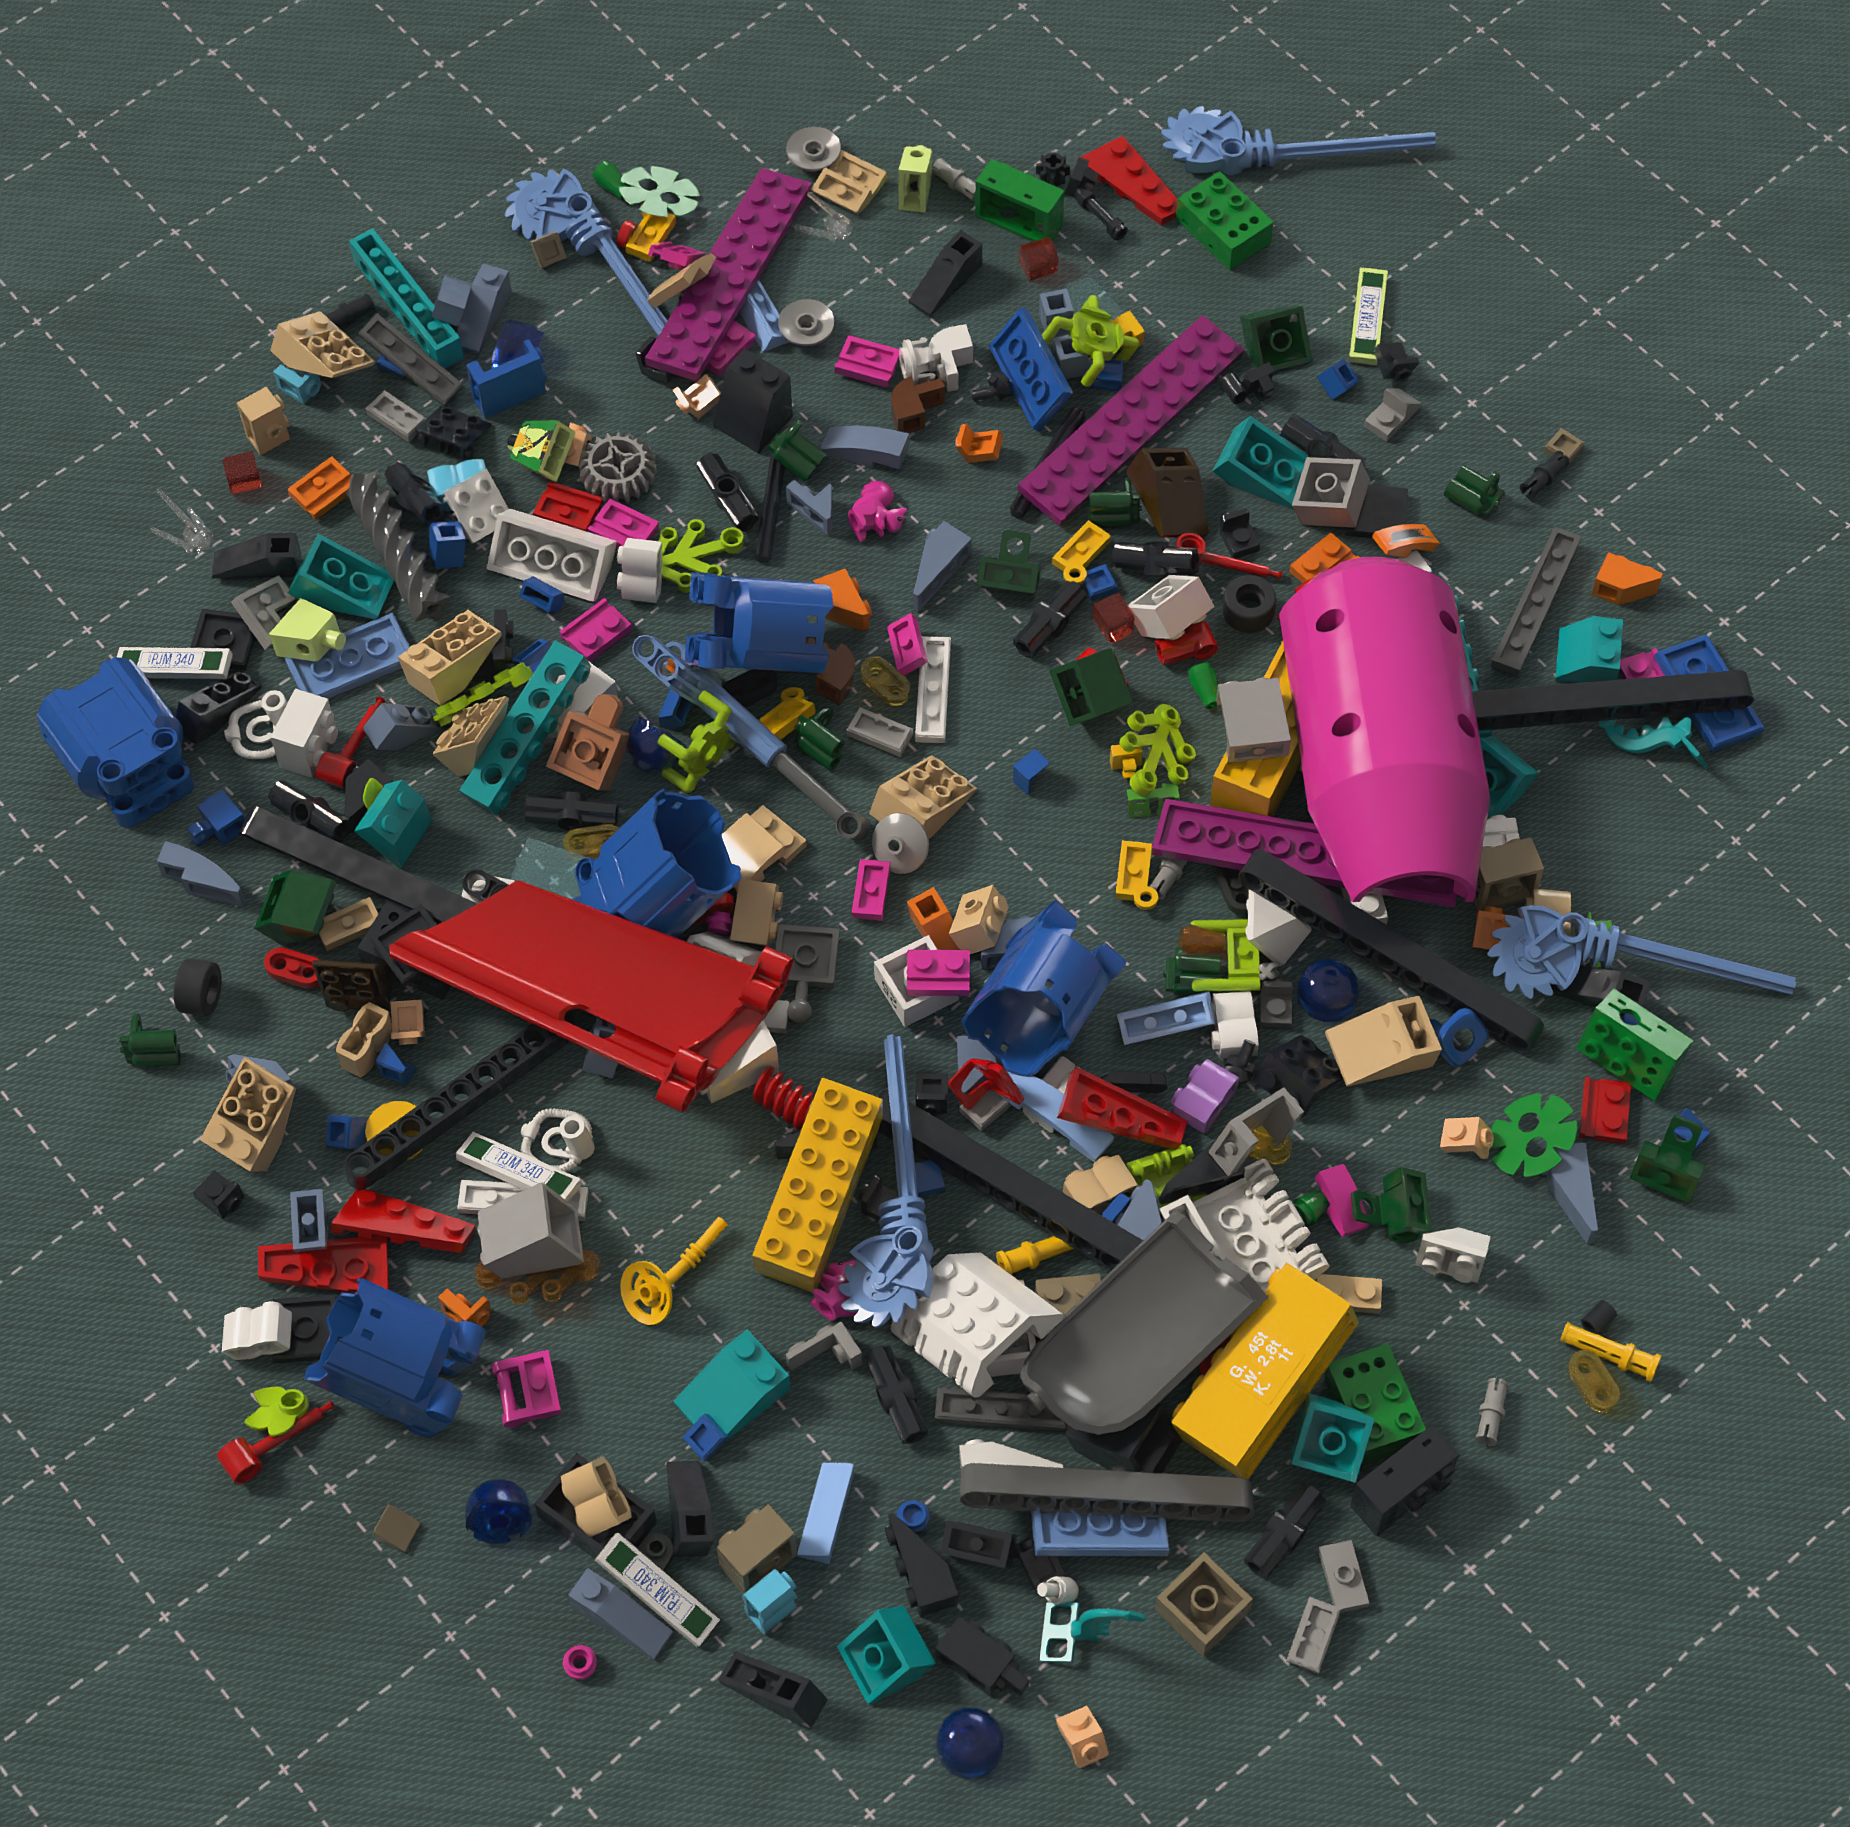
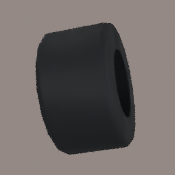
M1251 575L1241 576L1230 582L1224 591L1223 616L1226 622L1233 629L1247 633L1261 631L1270 625L1274 618L1276 593L1273 586L1265 579ZM1244 600H1252L1257 602L1260 606L1255 608H1246L1244 606H1241L1239 602Z
M187 958L181 963L176 974L173 990L174 1004L178 1012L199 1016H210L214 1012L219 1001L222 986L221 970L216 962Z

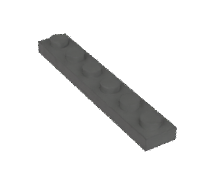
M1554 526L1492 659L1491 667L1519 677L1577 551L1582 536Z

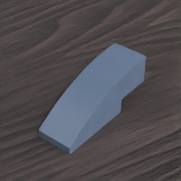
M445 274L431 317L458 326L466 306L471 283Z
M870 426L831 427L820 449L828 456L874 468L875 463L900 469L910 447L909 434Z
M165 841L157 859V864L163 877L182 881L187 894L244 907L245 899L241 888L230 875L201 854Z

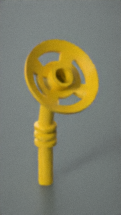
M718 1217L695 1244L691 1243L689 1245L691 1249L686 1248V1254H681V1260L666 1274L648 1261H638L629 1265L622 1275L620 1284L622 1300L628 1312L637 1321L647 1325H654L666 1319L672 1307L671 1286L690 1268L694 1269L696 1267L695 1262H701L700 1257L704 1258L706 1256L705 1251L728 1224ZM649 1270L655 1272L660 1277V1279L653 1275H650ZM638 1272L640 1275L635 1281L634 1290H632V1281L634 1275ZM641 1299L646 1306L652 1307L651 1314L644 1312L636 1301Z

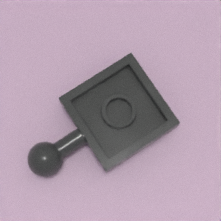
M778 924L775 950L793 958L792 969L786 985L796 986L795 1000L789 1004L787 1009L788 1017L795 1023H805L812 1015V1007L807 1002L809 987L834 989L840 929Z

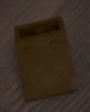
M1142 448L1126 470V473L1135 490L1140 495V499L1161 538L1180 537L1185 533L1207 536L1209 531L1200 472L1188 448Z
M313 960V967L327 1007L337 1011H346L347 1009L360 1010L365 1004L370 1002L388 1011L393 976L387 964Z

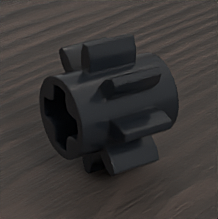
M1055 152L1048 153L1045 156H1041V163L1036 164V174L1040 175V180L1053 186H1058L1061 183L1065 184V176L1070 175V165L1066 164V156L1062 157Z

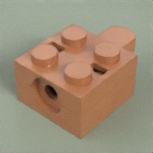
M611 694L598 695L593 702L589 715L580 711H568L546 767L594 789L610 790L632 737L631 734L616 728L623 711V703L620 698Z

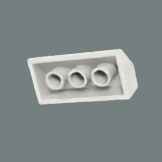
M508 509L497 516L486 569L520 580H526L534 576L563 593L594 602L611 570L617 541L517 510Z

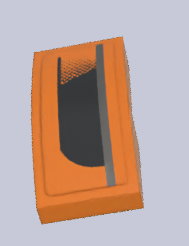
M1422 524L1392 526L1376 531L1372 535L1383 552L1390 556L1407 558L1413 549L1434 552L1439 545L1438 540L1427 526Z

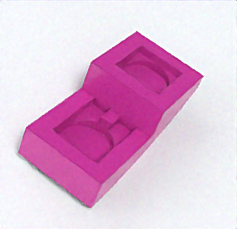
M1341 1164L1318 1172L1314 1179L1330 1203L1326 1213L1341 1237L1367 1229L1369 1224L1358 1222L1353 1218L1351 1193L1357 1190L1345 1165ZM1361 1200L1360 1208L1362 1212L1366 1215L1365 1208Z

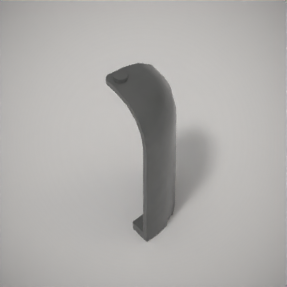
M1174 1211L1064 1315L1065 1318L1034 1346L1024 1361L1020 1374L1023 1384L1031 1392L1027 1397L1040 1411L1046 1407L1073 1429L1098 1435L1124 1430L1153 1409L1269 1297L1249 1273L1236 1266L1227 1257L1222 1260L1218 1255L1212 1254L1210 1251L1214 1249V1245L1201 1234L1185 1215Z

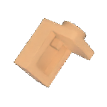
M707 374L685 392L679 387L673 390L678 397L676 401L678 407L686 415L690 412L698 419L718 404L721 394L718 387Z
M570 423L569 428L576 433L564 463L579 467L582 452L586 449L587 441H592L593 436L585 433L586 427Z
M423 1000L391 1002V1039H399V1045L418 1044L417 1037H425Z
M1480 1117L1445 1119L1440 1147L1445 1153L1474 1151L1481 1159H1487L1489 1149L1494 1141L1493 1133Z
M1088 1706L1056 1719L1061 1734L1072 1750L1073 1758L1078 1768L1108 1756L1109 1753L1103 1731Z

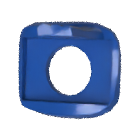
M1467 1008L1456 1011L1443 1025L1436 1019L1429 1018L1442 1048L1441 1056L1450 1066L1455 1068L1466 1063L1489 1037L1488 1030L1472 1010ZM1462 1028H1469L1473 1034L1472 1043L1463 1051L1456 1050L1453 1045L1454 1035Z

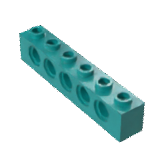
M372 228L349 240L354 263L423 351L444 369L462 360L464 356L460 337L449 323L431 317L434 304L376 231Z
M556 640L553 642L459 791L468 801L495 816L508 805L511 798L510 794L515 786L524 780L527 767L541 753L543 742L548 734H552L555 731L560 715L564 709L569 708L572 704L574 693L579 685L585 683L588 679L591 664L584 655ZM566 675L561 683L554 684L557 677ZM550 700L545 708L539 709L541 702ZM534 725L531 732L523 734V730L527 726ZM518 750L515 757L507 759L511 751ZM502 775L498 783L491 784L495 776Z

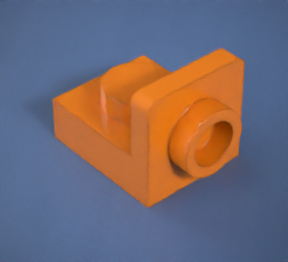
M1485 906L1484 911H1477L1472 947L1489 950L1500 942V940L1493 938L1491 933L1496 929L1508 927L1504 917L1509 915L1502 914V908Z
M448 1288L438 1297L441 1310L454 1321H468L482 1327L490 1317L491 1307L489 1300L485 1296H482L473 1306L462 1294L454 1295Z

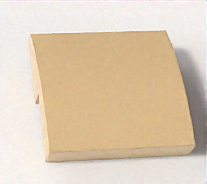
M841 150L837 161L829 169L824 167L811 188V192L858 215L879 192L887 180L888 174L886 171Z
M708 254L699 258L660 284L651 293L647 302L656 308L668 299L678 295L705 277L716 257L713 254Z
M748 813L739 818L722 834L731 863L739 865L741 868V879L761 882L765 879L763 871L786 854L784 846ZM739 882L732 887L736 892H738Z

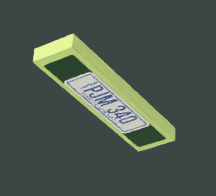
M1360 267L1349 362L1377 365V359L1373 350L1380 344L1388 270Z

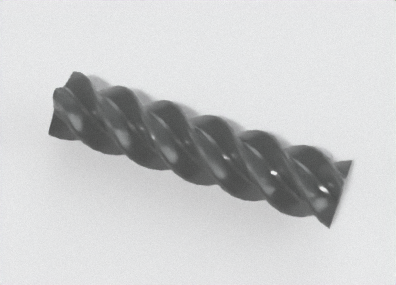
M376 470L368 474L353 473L349 488L345 494L350 498L354 511L362 520L363 527L368 536L373 540L377 553L385 562L388 573L397 583L399 593L408 604L414 620L419 622L429 617L442 618L444 616L443 607L450 600V596L436 591L438 575L424 569L426 553L412 548L415 533L400 526L403 512L389 506L391 490L377 485L380 471Z

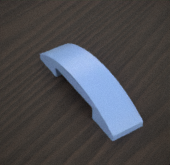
M1009 1072L1013 1082L1016 1083L1024 1095V1101L1019 1105L1008 1098L999 1096L1018 1109L1024 1107L1070 1140V1146L1093 1162H1096L1114 1141V1136L1110 1132L1058 1119L1057 1115L1064 1094L1032 1074L1026 1077Z

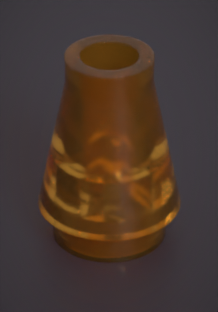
M1189 924L1188 927L1182 926L1179 933V947H1182V951H1186L1187 955L1223 951L1225 948V933Z

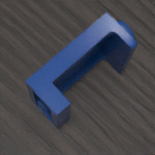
M529 339L523 341L525 355L486 372H483L477 360L466 364L473 400L485 419L546 393L544 381L547 380V375L541 365L545 360L539 347L534 348Z

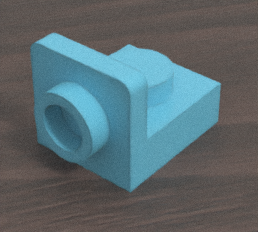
M281 364L273 371L278 389L302 404H305L310 397L315 396L322 385L317 374L307 372L302 377L296 370H289Z

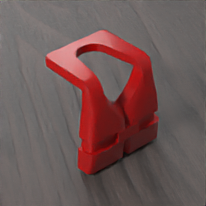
M969 1059L948 1082L955 1096L967 1110H971L988 1090L1006 1099L1008 1098L1019 1105L1024 1101V1095L1016 1083L1013 1082L1005 1067L990 1060ZM973 1068H976L989 1079L980 1083L970 1093L965 1095L962 1093V1084Z

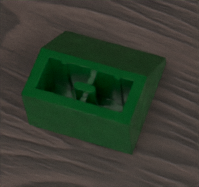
M1113 647L1049 670L1070 726L1133 703Z
M292 870L274 876L254 929L282 946L318 935L324 926L323 918L326 910L334 899L333 891L337 882L333 879Z

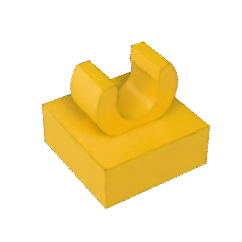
M1121 745L1111 746V769H1122L1123 779H1130L1135 774L1136 766H1141L1142 748H1137L1133 752H1126L1122 749Z

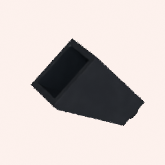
M744 348L727 367L713 426L759 454L793 417L791 380L789 374Z
M1157 1404L1144 1417L1121 1431L1098 1435L1076 1430L1068 1425L1065 1433L1075 1452L1109 1471L1162 1473L1182 1442L1181 1437L1161 1404Z

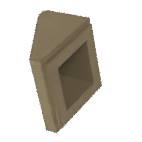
M388 1504L373 1534L377 1541L406 1553L421 1523L398 1508Z

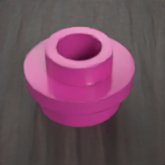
M716 911L712 913V916H707L705 919V923L708 925L707 931L721 935L731 934L733 919L730 918L731 914Z
M583 1645L574 1646L564 1655L563 1667L569 1677L583 1680L590 1677L596 1670L597 1658L589 1647ZM584 1659L586 1660V1665L583 1668H576L574 1666L576 1660Z

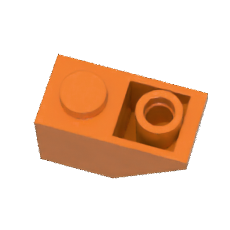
M1608 552L1595 579L1591 595L1616 605L1657 594L1663 573L1656 571L1650 566H1643L1630 561L1624 556H1617Z
M846 569L813 580L816 584L829 585V588L832 590L833 608L825 616V619L862 631L869 629V617L872 616L871 608L867 600L862 601L859 595L860 588L858 582L854 577L850 578Z
M934 887L907 901L910 917L923 938L929 935L937 950H960L949 935L953 919Z

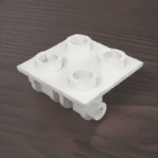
M487 468L443 492L445 495L444 501H447L451 510L454 511L452 516H457L465 538L469 539L471 544L494 532L498 514L508 510Z

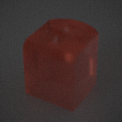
M1049 237L1019 246V262L1029 281L1054 274L1058 271V255Z
M253 451L225 457L222 460L231 495L262 488Z
M1120 593L1094 603L1092 618L1108 642L1119 641L1133 632L1135 617Z

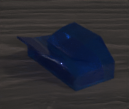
M514 320L505 322L495 344L492 367L495 368L525 355L523 343L525 340L529 339L534 348L539 347L544 332L537 330L535 326Z

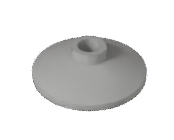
M807 127L798 130L789 138L786 146V153L790 162L794 166L806 171H820L824 167L832 166L839 158L841 152L838 137L830 130L822 127Z
M802 299L790 303L782 310L779 315L778 326L780 333L787 341L799 346H812L823 342L831 335L834 329V316L832 311L822 302Z
M896 813L883 818L877 824L872 836V848L878 861L890 862L891 872L905 874L918 869L924 863L929 852V839L925 828L916 818L908 814ZM894 840L898 841L900 845L899 850L894 848Z

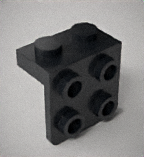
M506 609L494 610L493 627L501 631L502 635L472 679H494L493 676L508 669L509 663L514 662L513 646H510V638H514V622L508 621Z
M1299 1035L1268 1052L1253 1080L1270 1095L1285 1088L1298 1101L1304 1111L1300 1117L1302 1118L1310 1109L1317 1095L1343 1080V1076L1337 1061L1328 1057L1311 1039Z

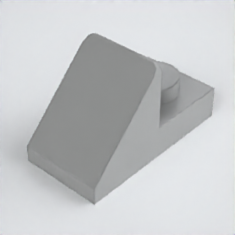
M1386 389L1382 404L1365 420L1364 427L1387 442L1421 408L1422 403L1401 389Z

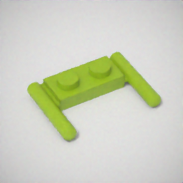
M1248 919L1193 920L1190 923V929L1194 933L1227 932L1229 979H1195L1192 982V989L1195 992L1260 991V978L1258 977L1260 975V970L1258 969L1260 966L1259 950L1246 937Z

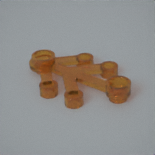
M583 1250L585 1264L581 1263L569 1267L519 1275L532 1276L524 1283L516 1282L510 1286L511 1301L515 1304L526 1303L530 1295L541 1285L543 1298L546 1301L554 1302L559 1300L562 1292L577 1279L587 1281L596 1276L600 1268L598 1255L590 1250ZM481 1261L475 1267L476 1283L481 1288H494L500 1283L501 1278L492 1271L487 1270ZM565 1272L558 1280H548L554 1273ZM550 1289H556L554 1292H547ZM520 1291L524 1292V1293L521 1294V1295H516V1294H515V1293L520 1292Z

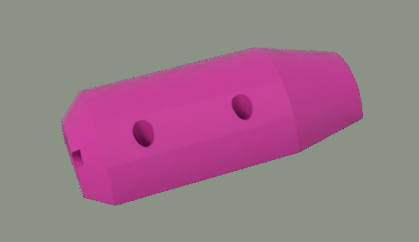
M1362 557L1340 562L1336 567L1327 571L1323 570L1313 577L1286 602L1279 614L1308 811L1352 902H1360L1368 892L1384 883L1404 877L1433 875L1453 879V892L1465 898V902H1473L1490 804V793L1454 593L1450 586L1438 576L1398 559Z

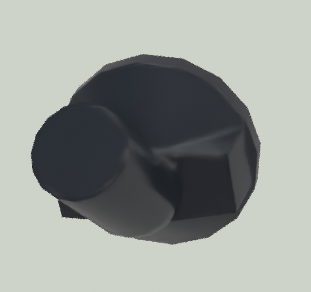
M993 372L988 379L989 387L975 389L971 392L973 401L992 397L1002 400L1004 397L1012 394L1010 388L1012 383L1005 374Z
M1244 1039L1239 1054L1230 1055L1224 1063V1069L1239 1077V1083L1248 1082L1254 1075L1255 1065L1252 1064L1250 1058L1256 1043Z

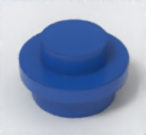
M915 1500L903 1503L896 1515L915 1534L922 1532L928 1526L930 1520L928 1508L923 1503Z

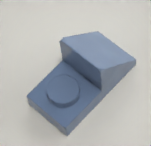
M793 480L786 486L787 504L829 536L832 533V485H827L814 496L808 487H802Z

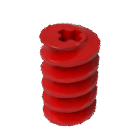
M769 1066L764 1070L753 1091V1101L758 1104L763 1103V1107L766 1110H773V1114L777 1117L783 1116L784 1122L788 1124L793 1123L794 1128L800 1131L814 1099V1093L809 1092L805 1097H802L804 1092L802 1085L793 1091L794 1080L790 1078L783 1084L784 1073L779 1072L773 1078L774 1067Z

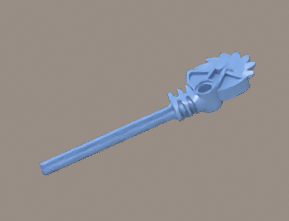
M1203 106L1197 107L1190 114L1186 109H1182L1178 120L1169 117L1167 123L1169 129L1161 130L1162 137L1168 141L1163 144V148L1175 153L1173 160L1186 161L1185 171L1209 173L1219 170L1226 175H1237L1243 169L1251 168L1252 165H1255L1257 168H1261L1263 164L1267 167H1273L1277 160L1436 147L1435 132L1277 145L1273 143L1270 129H1265L1264 137H1261L1259 131L1255 130L1254 137H1250L1249 132L1245 131L1244 138H1242V125L1231 110L1220 117L1221 110H1211L1204 113Z
M563 168L559 176L553 170L548 171L547 177L532 172V181L517 182L515 185L519 190L506 198L508 203H512L506 210L505 217L508 219L513 218L511 225L513 232H517L522 228L525 238L530 241L534 234L537 235L536 238L556 231L561 241L567 238L571 240V244L576 247V251L580 256H589L599 250L657 336H659L667 323V319L658 307L654 308L647 302L650 294L613 242L614 233L612 229L607 226V222L602 218L591 196L583 191L577 178Z
M1536 905L1518 908L1519 917L1505 916L1504 921L1509 927L1496 929L1491 933V936L1500 940V942L1492 946L1487 953L1488 957H1498L1493 968V976L1498 977L1504 973L1507 991L1512 992L1516 985H1518L1522 994L1528 999L1533 997V989L1546 996L1553 995L1550 984L1556 985L1560 991L1565 990L1576 977L1580 964H1583L1587 958H1590L1591 967H1594L1598 961H1601V968L1609 970L1613 963L1615 952H1622L1792 995L1793 989L1796 987V977L1626 935L1620 932L1619 926L1612 925L1607 930L1606 924L1600 922L1596 927L1594 920L1584 918L1578 913L1570 912L1562 916L1555 910ZM1565 922H1569L1575 927L1574 937H1569L1565 934L1563 929Z
M893 1034L888 1035L887 1039L884 1040L899 1198L883 1202L879 1205L878 1214L881 1217L879 1225L882 1227L880 1235L864 1240L850 1251L856 1259V1266H845L844 1272L849 1283L838 1286L840 1292L849 1298V1300L842 1304V1308L848 1312H858L854 1318L856 1323H864L873 1319L872 1324L874 1328L885 1324L891 1316L896 1324L899 1323L905 1314L907 1306L912 1310L917 1309V1295L930 1298L933 1288V1271L929 1261L933 1256L934 1249L928 1240V1230L925 1223L926 1214L924 1213L925 1202L917 1195L903 1040L901 1036L894 1037Z

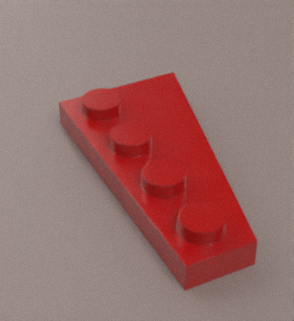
M1076 1066L1069 1075L1057 1115L1058 1119L1176 1150L1182 1143L1187 1120Z

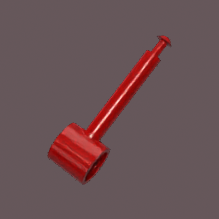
M1194 533L1182 534L1175 546L1197 548L1199 554H1201V563L1267 578V575L1276 577L1278 580L1282 578L1283 573L1281 570L1276 572L1269 570L1268 566L1206 552L1204 540Z
M383 697L375 698L377 702L374 706L371 705L341 753L333 754L327 751L321 756L316 768L317 780L345 790L346 778L351 770L357 766L356 762L350 759L366 736L363 727L380 704L386 703Z
M327 1400L328 1403L319 1409L315 1407L301 1418L296 1419L293 1428L285 1434L274 1437L269 1435L253 1446L248 1444L245 1438L232 1440L221 1448L217 1454V1459L234 1484H244L253 1479L262 1470L263 1464L258 1457L322 1419V1414L330 1409L334 1411V1403Z

